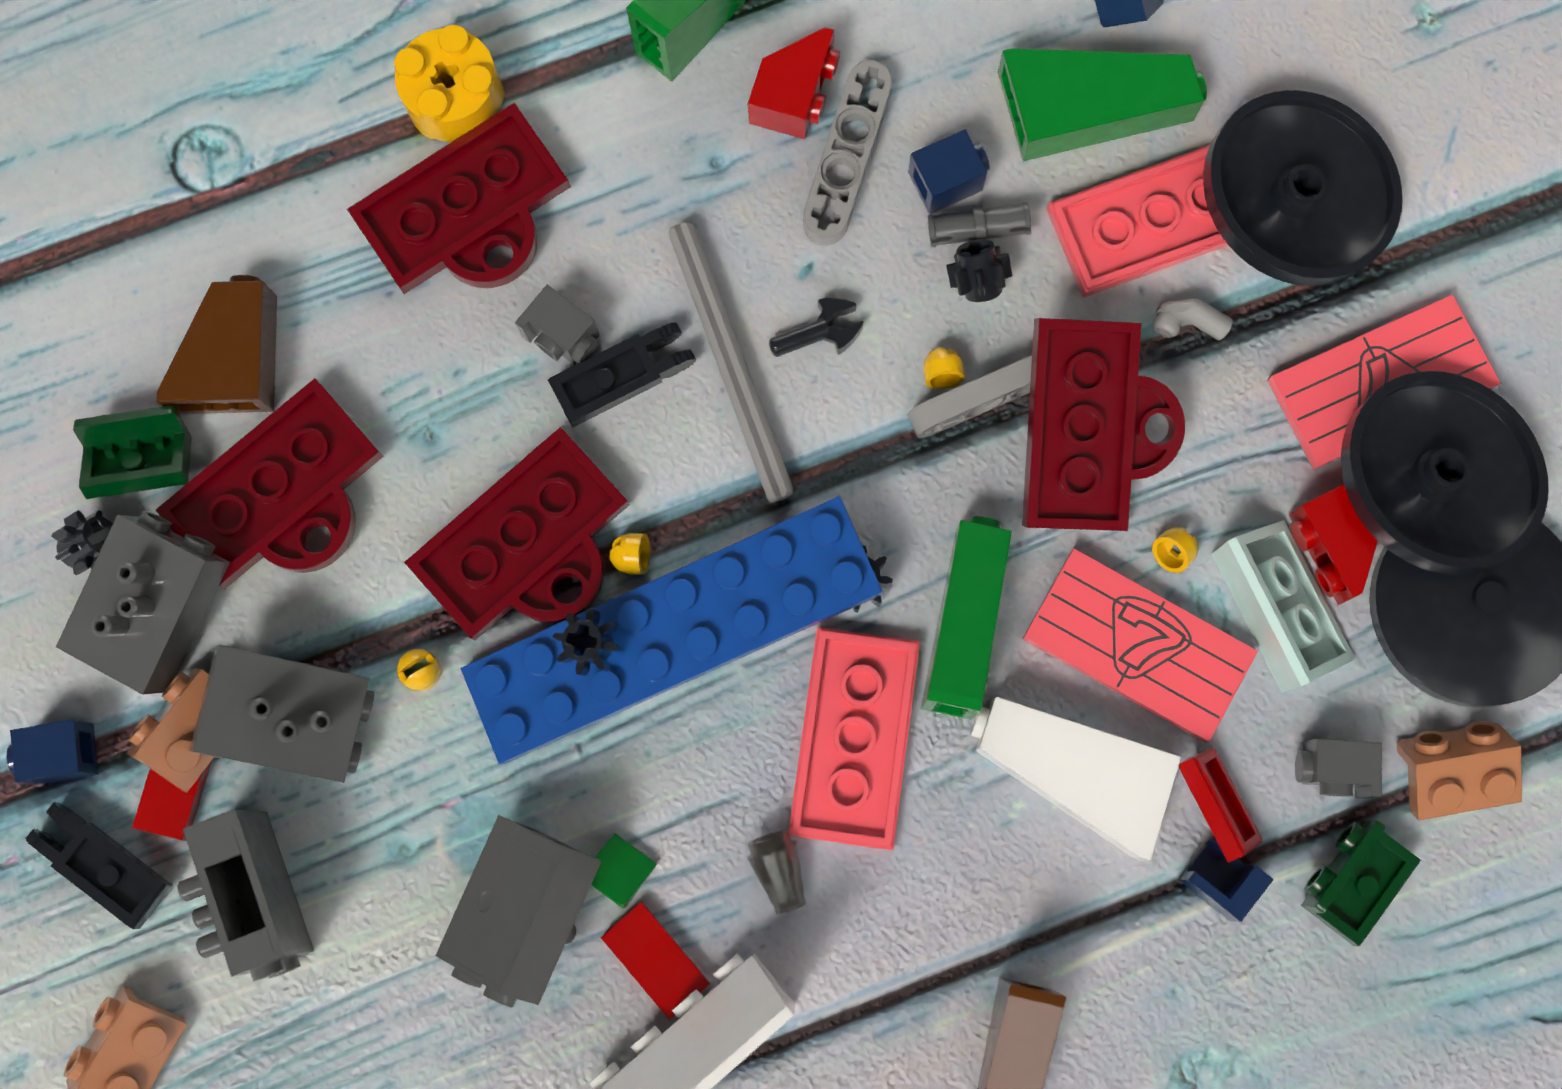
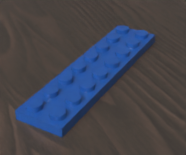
M838 496L591 608L600 612L598 625H603L609 621L616 622L619 625L618 629L611 635L614 643L622 646L623 651H612L609 658L606 659L610 666L608 672L600 670L595 664H590L589 673L587 676L576 674L577 660H573L570 663H560L557 661V657L564 650L562 642L554 639L553 634L563 633L569 625L567 620L460 669L498 764H506L881 596L884 592L843 500ZM588 610L576 616L580 620H586ZM581 636L579 647L595 649L597 638Z

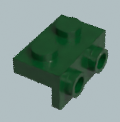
M175 406L152 407L149 409L76 419L74 421L73 431L83 446L79 489L86 499L185 485L188 483L192 436Z
M1377 819L1363 820L1360 824L1353 822L1343 831L1335 844V847L1340 850L1329 867L1322 865L1312 874L1304 887L1308 896L1300 905L1351 945L1358 947L1361 946L1421 861V859L1383 832L1386 826Z

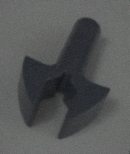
M839 298L819 299L818 307L821 313L817 321L770 338L769 348L772 354L779 357L822 340L833 343L837 355L843 353L860 335L864 321L862 320L842 329L834 325L832 326L838 316L855 312L857 304Z

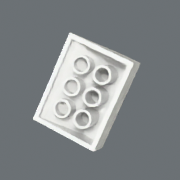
M737 953L713 974L720 982L704 997L697 989L672 1010L678 1018L676 1022L663 1033L655 1025L631 1046V1049L637 1055L621 1070L613 1062L594 1078L589 1085L592 1089H711L794 1016L795 1002L754 953L745 961Z

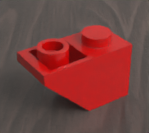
M824 27L762 58L748 100L749 124L806 139L810 123L818 125L823 114L826 95H822L820 92L824 80L834 79L840 59V51L834 49L833 29Z
M1343 484L1302 504L1289 514L1293 522L1290 524V531L1295 542L1303 551L1308 550L1318 568L1315 570V576L1319 586L1328 597H1334L1338 605L1363 593L1378 540L1369 532L1356 514Z

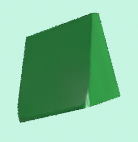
M614 833L595 857L601 863L591 885L621 908H627L658 864Z

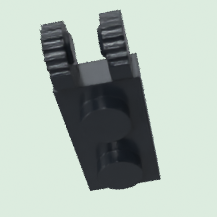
M676 322L667 323L641 337L639 334H636L548 379L572 428L663 383L662 379L670 378L696 362V358L690 349L676 352L655 364L648 353L657 351L678 339L682 335Z
M53 802L46 811L55 823L65 828L74 836L64 847L55 841L50 834L34 828L25 838L28 844L52 862L50 867L132 929H140L173 885L93 823H87L86 820L59 802Z

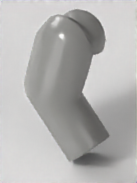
M1201 299L1164 302L1155 311L1157 317L1153 321V329L1157 334L1170 338L1179 334L1180 326L1193 325L1214 339L1221 340L1230 331L1233 320Z

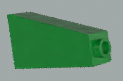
M633 0L626 7L635 53L673 82L747 0Z
M1011 48L1002 51L998 68L999 79L1023 161L1192 122L1207 98L1205 78L1201 71L1195 72L1191 55Z
M971 516L970 522L960 520L958 524L921 710L972 720L981 712L1012 534L1011 530L1000 528L1001 522L983 516Z

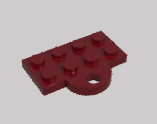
M514 102L347 208V211L403 294H406L445 268L456 279L467 285L477 288H496L506 285L521 276L534 258L537 248V231L530 213L571 186L565 174ZM498 246L510 248L513 251V257L508 265L502 268H493L487 265V255L493 248Z
M1034 318L1022 526L1026 528L1128 531L1131 480L1143 479L1159 473L1177 456L1185 435L1183 409L1175 394L1166 385L1150 377L1138 376L1142 323ZM1160 413L1168 422V433L1162 441L1153 443L1146 436L1145 425L1152 415Z
M314 378L155 509V511L172 523L170 529L174 533L182 537L185 534H191L211 542L216 546L213 553L230 562L219 585L223 589L230 586L263 557L287 571L297 573L314 572L331 565L340 558L353 538L356 523L355 510L349 495L344 489L384 456L322 384ZM315 527H327L331 534V540L327 548L318 553L309 552L305 543L307 534Z
M559 427L404 563L474 641L513 607L534 621L548 624L560 623L566 620V614L568 613L578 615L585 612L599 595L604 578V566L600 551L592 538L630 504L569 435ZM567 576L578 578L582 583L580 597L570 604L558 602L554 595V588L557 582Z

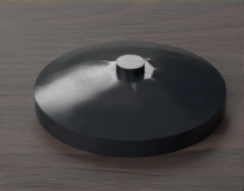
M1284 90L1254 98L1235 111L1218 130L1205 158L1203 170L1204 195L1208 211L1220 235L1230 248L1246 263L1265 275L1282 282L1303 286H1322L1348 279L1362 271L1382 254L1394 237L1399 225L1403 202L1402 186L1397 165L1389 148L1368 121L1348 106L1330 97L1308 91Z
M1439 371L1406 374L1387 382L1371 394L1357 408L1346 427L1341 448V469L1349 500L1369 532L1384 547L1403 560L1420 568L1438 573L1458 575L1476 573L1492 568L1518 553L1529 543L1539 529L1545 515L1549 493L1548 474L1543 453L1533 432L1520 414L1505 399L1481 383L1457 374Z
M1541 523L1534 537L1518 553L1492 568L1471 574H1444L1426 570L1396 556L1386 547L1383 548L1376 562L1370 584L1369 603L1372 624L1377 639L1390 662L1402 676L1418 689L1434 698L1459 706L1493 707L1528 698L1546 688L1562 673V542L1543 523Z

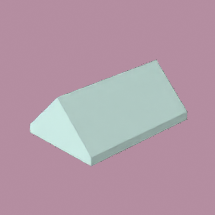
M1284 520L1234 537L1211 554L1281 693L1308 684L1355 660Z

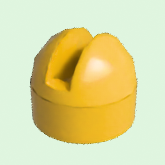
M936 348L930 351L924 360L923 372L927 387L931 389H949L965 381L963 361L960 355L953 349Z
M1173 527L1166 530L1152 545V553L1155 560L1162 568L1169 572H1183L1194 562L1198 555L1199 544L1195 536L1192 537L1186 532L1187 529L1183 527ZM1175 546L1180 549V555L1172 550Z
M629 533L621 535L614 540L610 550V561L618 571L635 575L646 574L650 561V542L647 534Z
M412 649L403 654L399 659L397 675L405 687L414 691H426L438 682L441 676V665L437 657L431 652L424 649ZM426 658L429 665L417 670L407 678L405 671Z

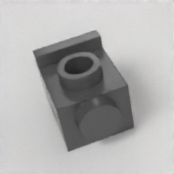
M548 284L515 321V325L522 338L531 343L537 336L534 343L555 361H558L563 356L576 365L592 357L599 345V341L596 339L600 336L595 321Z
M1314 739L1303 742V751L1299 750L1295 759L1296 780L1305 785H1320L1319 795L1352 797L1354 787L1355 798L1382 797V743Z

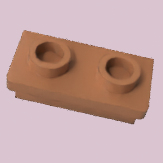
M193 669L188 675L182 671L177 674L161 696L167 700L163 708L155 718L147 714L134 728L128 738L134 744L127 753L129 756L140 761L186 793L215 757L189 751L209 676L202 669Z
M1474 722L1462 729L1446 732L1424 731L1416 734L1413 738L1397 741V753L1408 764L1410 812L1418 821L1522 802L1521 745L1498 723Z
M121 985L114 998L106 997L99 1006L92 1023V1027L96 1029L86 1046L79 1045L71 1054L64 1070V1077L67 1078V1088L151 1089L187 1026L185 1018L136 998L131 988Z

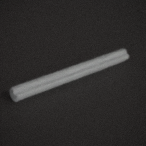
M689 221L677 224L669 229L670 240L767 500L770 502L784 500L793 494V486L696 228Z

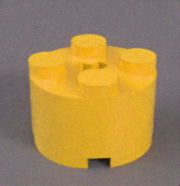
M448 25L444 28L427 31L413 39L395 57V85L397 93L412 122L425 137L432 140L437 139L449 142L450 144L500 112L502 103H504V88L492 56L486 46L463 27Z

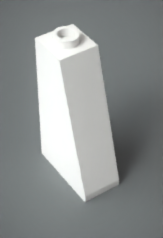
M995 697L990 701L989 708L982 706L981 712L975 717L970 736L979 738L975 749L977 753L1131 858L1140 861H1151L1181 759L1180 756L999 697Z

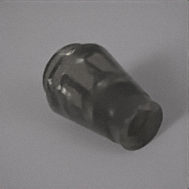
M788 830L768 833L748 842L751 854L747 857V860L771 904H773L775 912L777 914L786 913L804 906L806 900L803 894L804 888L798 845L796 840H791Z

